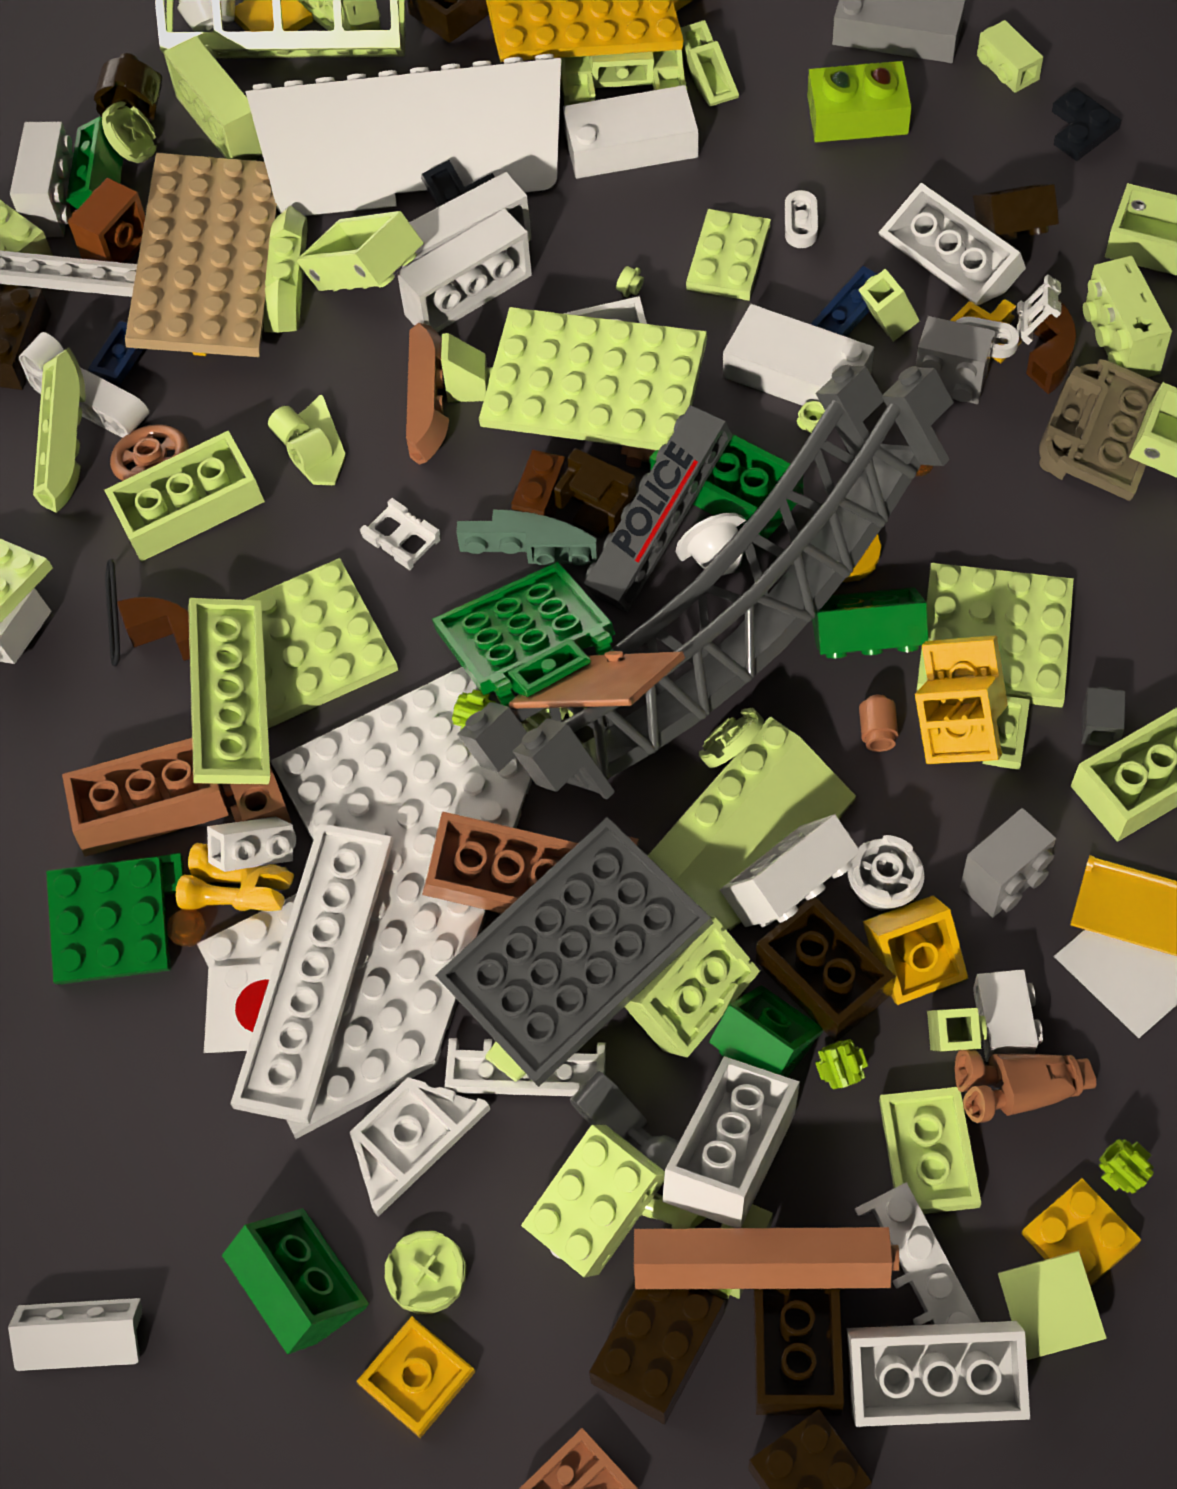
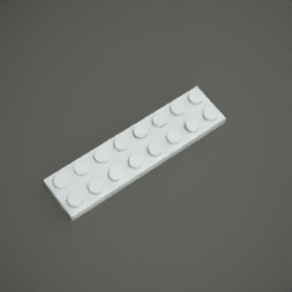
M319 823L231 1100L233 1109L310 1124L392 849L393 840L391 836Z

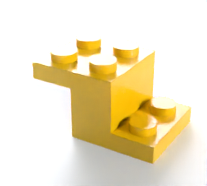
M997 635L925 641L922 644L927 681L915 693L926 764L999 760L1002 756L997 719L1006 709L1008 703Z

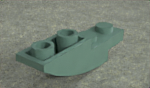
M493 509L492 521H457V538L460 552L472 554L483 552H504L507 554L527 552L528 564L543 566L556 562L577 566L597 562L596 538L577 527L551 517L529 512Z

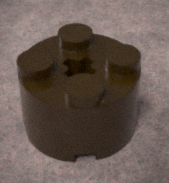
M123 53L119 58L108 60L101 68L94 94L98 114L102 117V114L109 106L122 101L127 103L125 106L129 108L134 106L140 110L151 123L155 117L162 88V75L130 53Z

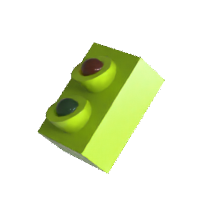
M903 61L809 69L807 98L815 142L906 135L909 133L911 103Z

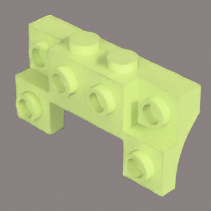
M682 50L561 58L560 87L564 106L595 101L596 94L594 88L652 85L653 90L682 85L686 86Z

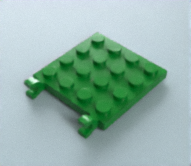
M559 562L432 619L435 630L482 694L495 692L500 704L508 707L509 702L515 698L511 691L513 686L509 680L508 672L571 638L581 650L594 646L598 655L614 651L610 645L613 642L611 636L615 635L612 622Z

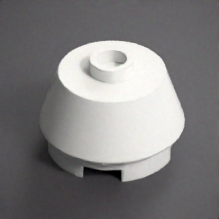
M178 0L179 5L177 9L194 32H212L214 30L212 0ZM221 0L223 29L224 26L232 23L235 19V0Z
M884 835L882 839L864 842L858 847L861 852L850 861L852 867L848 870V878L853 890L866 906L879 911H890L909 903L919 894L924 883V868L910 843L896 836Z

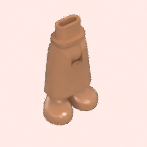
M968 1049L960 1050L955 1060L957 1088L960 1092L968 1091L963 1099V1107L970 1119L976 1123L990 1121L998 1109H1001L1007 1116L1052 1105L1069 1097L1079 1096L1083 1090L1096 1087V1077L1089 1059H1075L1073 1055L993 1054L988 1060L989 1066L984 1064L983 1058L978 1051ZM992 1085L994 1088H1000V1089H999V1090H992V1088L989 1087V1086Z

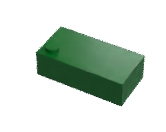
M733 434L694 500L693 505L713 516L722 513L742 515L746 521L737 526L738 529H741L771 493L790 466V463ZM655 450L649 457L651 470L656 463L659 450ZM803 476L793 489V491L804 495ZM786 499L791 511L797 503ZM780 509L765 525L759 535L768 539L783 521Z

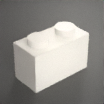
M1024 970L977 974L973 992L979 1016L984 1015L986 1020L987 1039L982 1040L986 1062H988L993 1054H1035L1038 1043L1043 1041V1033L1040 1020H1034L1031 1007L1035 1006L1036 1002L1035 990L1032 983L1026 982Z

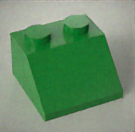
M760 985L729 1004L709 1043L719 1049V1053L723 1057L725 1056L788 1077L824 1030L817 1023Z

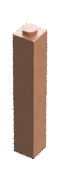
M889 1227L634 1229L635 1289L890 1288L892 1271H899L900 1266L899 1246L891 1245Z

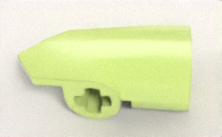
M319 395L299 414L290 406H282L275 410L268 420V426L286 445L292 462L313 485H335L346 453L323 395Z

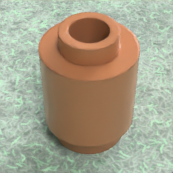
M884 695L869 696L859 705L862 741L866 743V748L870 751H888L896 745L895 740L899 736L896 704Z

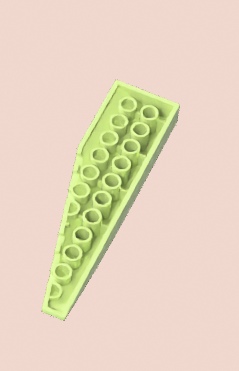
M769 717L758 735L729 762L650 852L648 857L709 916L716 917L723 925L722 929L731 930L740 924L741 920L720 889L799 826L833 814L839 819L853 803L856 795L800 736L772 717ZM497 1042L494 1043L485 1055L489 1062L515 1082L526 1075Z

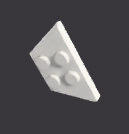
M408 1077L350 1131V1135L374 1213L379 1217L490 1110L489 1104L479 1098L475 1101L458 1096L455 1091L446 1088H432L426 1082Z

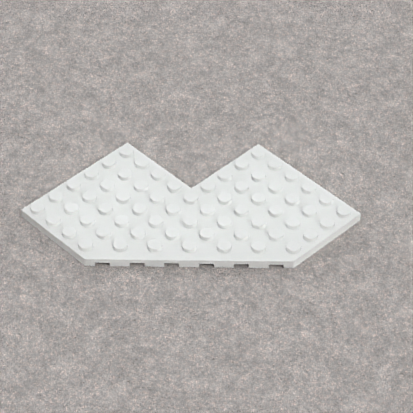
M463 667L270 761L313 841L319 823L388 835L393 840L390 856L310 1124L286 1120L296 1139L398 1086L406 1078H413L437 1065L441 1053V1045L446 1030L449 1029L458 1000L435 975L482 932L489 911L422 895L442 811L517 828L526 794L529 793L532 784L531 776L516 756L500 772L481 767L457 735L461 727L453 725L452 715L458 696L462 692L472 693L473 689L479 691ZM296 894L285 899L283 908L280 911H261L197 943L208 967L260 964L264 968L267 963H275ZM239 967L230 969L225 975L226 985L233 989L244 986L248 978L246 971Z

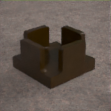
M575 448L568 457V470L554 488L556 507L563 510L571 498L582 503L583 506L573 518V526L598 538H602L608 529L610 533L615 532L621 522L624 508L627 504L633 502L636 496L635 476Z

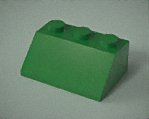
M915 587L832 595L823 607L817 611L815 618L812 619L816 647L820 655L826 654L827 658L832 659L843 658L847 656V652L861 651L863 655H878L883 653V649L897 648L900 652H911L918 650L920 645L928 641L927 604Z
M304 1208L245 1224L222 1254V1257L287 1355L318 1344L364 1311L369 1305Z

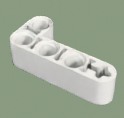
M41 332L19 356L20 363L30 385L39 394H41L43 365L64 351L60 343L45 332ZM80 367L86 395L85 402H79V407L82 408V417L123 438L134 431L149 415L147 406L139 398Z

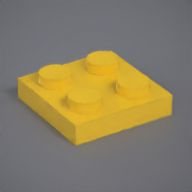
M1083 1178L1029 1223L1021 1233L1045 1260L1079 1251L1090 1287L1141 1241L1138 1235Z

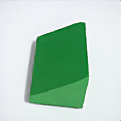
M570 638L508 672L514 692L529 697L591 663V661Z

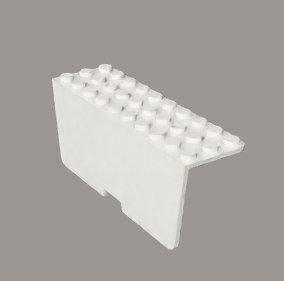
M542 54L535 56V61L523 62L521 57L504 59V64L492 65L491 61L486 60L473 62V67L460 68V64H447L441 66V71L429 72L428 67H417L410 69V74L398 75L395 70L379 72V77L366 78V74L348 75L345 81H335L334 77H322L316 79V84L303 85L302 80L284 82V87L272 88V84L253 85V90L245 92L278 211L282 213L291 205L304 216L396 207V193L427 190L421 179V174L450 160L464 186L491 173L497 177L507 172L524 193L550 189L557 180L561 58L554 59V54Z

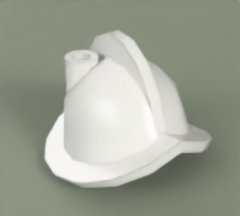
M722 513L697 523L685 532L678 541L675 551L678 558L684 561L693 556L697 563L705 569L738 533L737 526L745 522L746 519L736 513ZM743 553L725 571L723 576L733 573L740 566Z

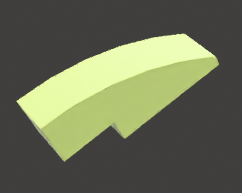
M706 21L681 27L684 40L682 47L683 63L707 104L714 106L739 98L738 90L718 41H713Z

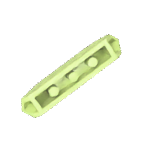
M291 205L275 218L271 226L265 280L264 332L279 333L299 330L304 270L296 260L306 251L308 228L307 217Z
M69 347L43 365L33 495L42 506L55 513L60 511L71 498L78 483L81 468L75 461V458L80 448V442L77 439V426L82 418V408L79 407V402H85V384L80 366Z

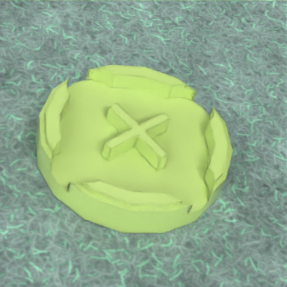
M122 101L113 103L102 114V126L105 136L118 154L128 161L135 163L145 162L153 156L157 145L154 146L153 142L156 138L153 127L144 114L134 106L129 108L125 106L127 103Z
M754 708L741 710L740 713L743 717L738 720L734 717L728 718L706 738L702 746L706 751H699V757L709 768L717 767L732 759L758 735L763 727L764 719Z
M417 1231L403 1237L396 1244L391 1254L389 1253L385 1262V1281L391 1297L403 1309L415 1314H434L448 1308L460 1296L466 1283L467 1265L460 1247L453 1240L437 1231Z

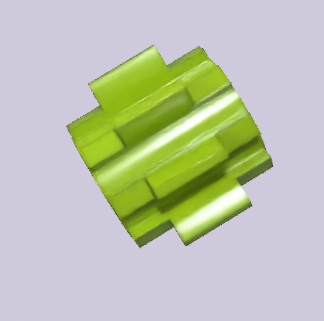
M473 689L472 693L468 694L462 692L454 705L453 725L460 726V730L466 726L465 723L472 714L481 711L490 702H494L489 700L490 694L483 695L481 691Z
M847 1039L835 1042L818 1051L821 1060L815 1063L821 1080L829 1082L830 1088L848 1087L866 1077L863 1068L868 1067L863 1049H859L858 1046L855 1047L853 1040Z
M1118 1139L1106 1149L1099 1159L1101 1162L1099 1167L1105 1171L1101 1178L1115 1191L1121 1188L1123 1191L1133 1194L1141 1187H1144L1154 1173L1152 1171L1154 1166L1148 1161L1151 1154L1138 1142L1132 1145L1126 1139L1123 1141Z

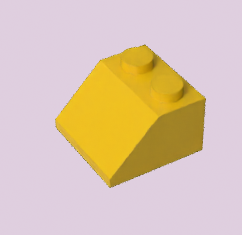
M934 895L863 921L871 952L896 976L891 996L897 1005L968 979L951 910Z

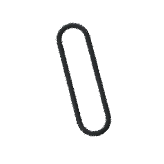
M108 559L105 585L110 659L112 666H117L120 657V633L114 560Z

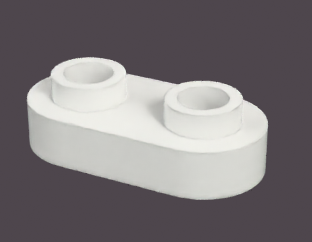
M798 190L790 193L785 199V238L793 247L807 248L817 240V199L808 191Z
M962 317L955 321L995 331L990 357L1008 358L1017 351L1019 333L1010 324L976 317Z

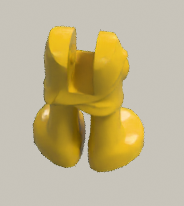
M195 843L190 849L188 857L191 875L180 877L176 886V902L184 910L200 909L208 905H232L239 911L250 909L280 911L283 908L285 897L274 889H288L293 882L294 874L286 867L275 864L224 872L208 863V844ZM208 883H241L240 888L210 885Z

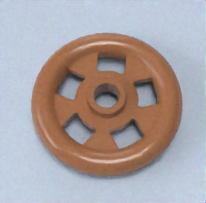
M162 424L144 426L132 431L129 435H125L115 445L110 457V466L115 476L124 481L188 450L189 444L185 435L174 427ZM155 438H165V441L161 444ZM175 450V453L172 457H166V451ZM134 461L136 467L131 470L125 467V465Z

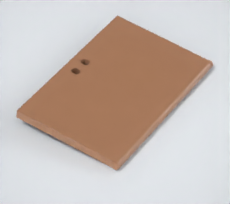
M609 651L604 655L588 656L591 663L529 697L519 694L509 702V708L631 706L683 661L685 656L683 651L623 654V651Z

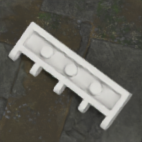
M449 1038L445 1088L455 1091V1093L573 1096L596 1071H600L605 1075L606 1042H598L596 1047L597 1054L574 1053L538 1087L527 1074L515 1082L485 1058V1055L493 1046V1039H484L483 1051L458 1050V1038Z
M907 1182L855 1208L858 1217L866 1215L872 1210L880 1227H889L891 1245L899 1246L900 1265L905 1275L892 1282L896 1289L910 1282L925 1311L924 1314L913 1319L915 1325H922L928 1321L932 1325L980 1323L976 1312Z

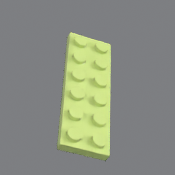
M189 598L193 783L269 784L270 759L261 600Z

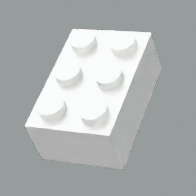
M25 122L10 196L16 211L44 231L45 237H64L66 224H69L68 219L71 217L70 203L66 201L73 159L71 136L66 135L62 122Z
M833 814L799 826L723 886L720 891L745 927L756 924L765 927L776 919L781 923L799 910L796 904L804 898L810 900L820 894L826 888L823 882L832 876L835 879L847 872L852 867L850 861L861 851L837 816Z

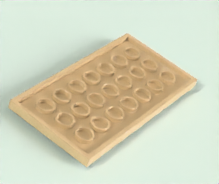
M156 153L125 335L126 347L259 357L264 323L265 280L272 223L277 217V203H275L264 161Z

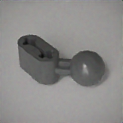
M596 1071L571 1097V1104L590 1125H607L665 1171L679 1141L667 1135L652 1137L643 1129L648 1124L645 1117L606 1075Z

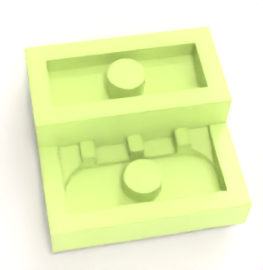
M1079 1251L998 1273L1011 1320L1017 1321L1025 1331L1027 1360L1107 1339Z

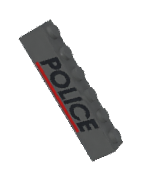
M691 405L686 413L677 419L673 435L668 443L662 445L659 449L656 463L650 473L645 474L639 484V491L633 502L626 505L621 515V522L615 532L610 533L606 538L603 552L597 562L592 563L587 570L584 585L593 596L627 613L629 612L731 440L733 434L726 421Z

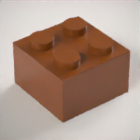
M106 178L68 219L81 259L127 263L140 249L145 214L138 192Z

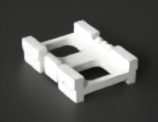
M1049 274L1044 277V284L1025 302L1021 300L1017 303V314L1019 315L1017 331L1019 337L1028 345L1033 341V330L1050 314L1056 318L1061 314V303L1058 301V295L1061 293V282L1056 278H1052ZM1043 293L1042 297L1032 306L1033 302ZM1043 310L1042 314L1031 324L1033 318Z
M393 498L388 501V507L368 527L363 525L360 528V532L365 540L377 548L381 546L384 551L394 556L395 561L408 570L414 567L413 564L434 543L437 544L440 541L439 529L425 520L421 522L420 519H416V516H412L404 505ZM387 517H391L401 524L390 536H384L375 529ZM411 535H417L426 541L415 554H411L401 547Z

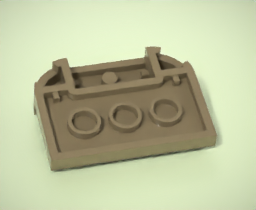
M1099 359L1097 364L1076 366L1060 392L1039 445L1040 467L1061 480L1068 473L1131 501L1136 493L1146 464L1129 458L1147 408L1161 384L1107 360Z

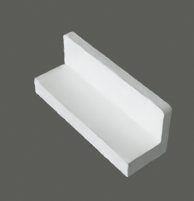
M141 1298L18 1305L8 1326L15 1370L25 1371L138 1363L140 1354L136 1329L142 1315Z

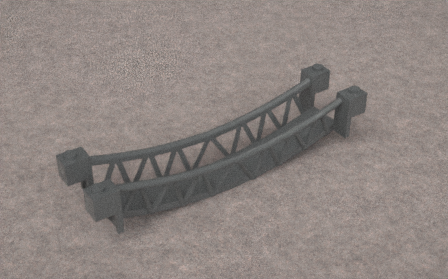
M843 365L837 368L832 373V378L815 393L825 412L797 456L764 502L728 545L690 585L654 616L612 647L614 651L632 654L646 643L648 653H658L656 637L674 650V652L683 651L685 659L667 675L686 661L694 665L692 669L675 682L665 675L643 695L647 700V704L625 718L615 711L620 706L588 707L586 709L583 707H566L575 715L562 722L560 708H549L551 719L547 718L537 728L527 732L520 722L545 708L510 709L508 706L490 702L481 711L472 714L467 719L466 726L457 733L479 765L500 772L516 756L538 786L557 792L565 783H569L600 793L603 798L608 799L615 792L607 781L609 778L648 755L655 753L660 747L697 724L700 720L705 719L710 712L741 689L747 682L752 681L755 675L776 658L808 622L815 618L817 611L823 607L844 579L853 572V568L857 565L876 535L888 522L891 513L912 479L916 476L920 466H944L950 460L931 426L954 403L936 369L917 366L909 367L900 373L899 380L882 395L866 366ZM882 402H885L887 408L870 434L863 421ZM895 421L909 446L881 444ZM834 427L849 453L826 440ZM821 449L850 465L835 487ZM814 459L828 495L823 504L793 491ZM786 499L816 512L799 533ZM779 509L791 539L790 545L785 550L759 535ZM753 543L778 557L763 574ZM745 551L755 581L751 588L743 595H739L714 586V583ZM783 575V577L779 580V582L768 594V590ZM707 593L733 602L732 605L709 624ZM698 600L700 632L682 645L663 629ZM745 613V620L731 635L718 646L712 643L715 638ZM604 715L606 716V719H607V727L604 726V723H603V716H604ZM588 725L594 730V738L581 744L574 732Z

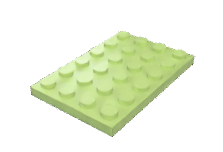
M509 307L479 416L480 426L659 450L662 445L668 443L673 435L677 419L686 413L690 405L692 406L706 347L707 331Z

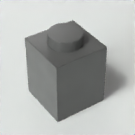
M1104 686L1087 688L1082 705L1081 744L1111 746L1121 740L1124 732L1125 691L1114 690Z

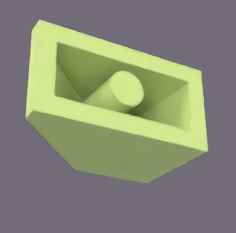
M449 333L442 334L441 363L448 402L484 401L493 367H487L485 353Z

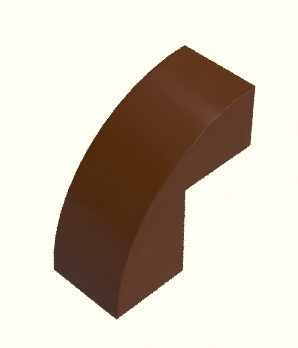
M1059 299L1061 314L1057 318L1050 314L1035 328L1034 334L1044 344L1030 352L1026 374L1048 395L1065 379L1070 367L1076 340L1073 318ZM1043 310L1038 313V317L1042 314Z
M134 597L117 601L126 631L134 648L174 634L183 660L190 659L189 612L171 601L154 597Z

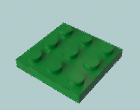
M160 857L46 871L53 983L59 985L170 971L163 867Z

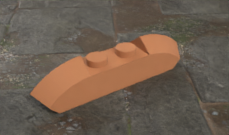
M422 323L416 324L409 331L406 424L409 455L418 464L427 462L437 452L445 439L449 425V418L444 416L443 396L438 395V389H444V375L441 363L442 337L430 325Z

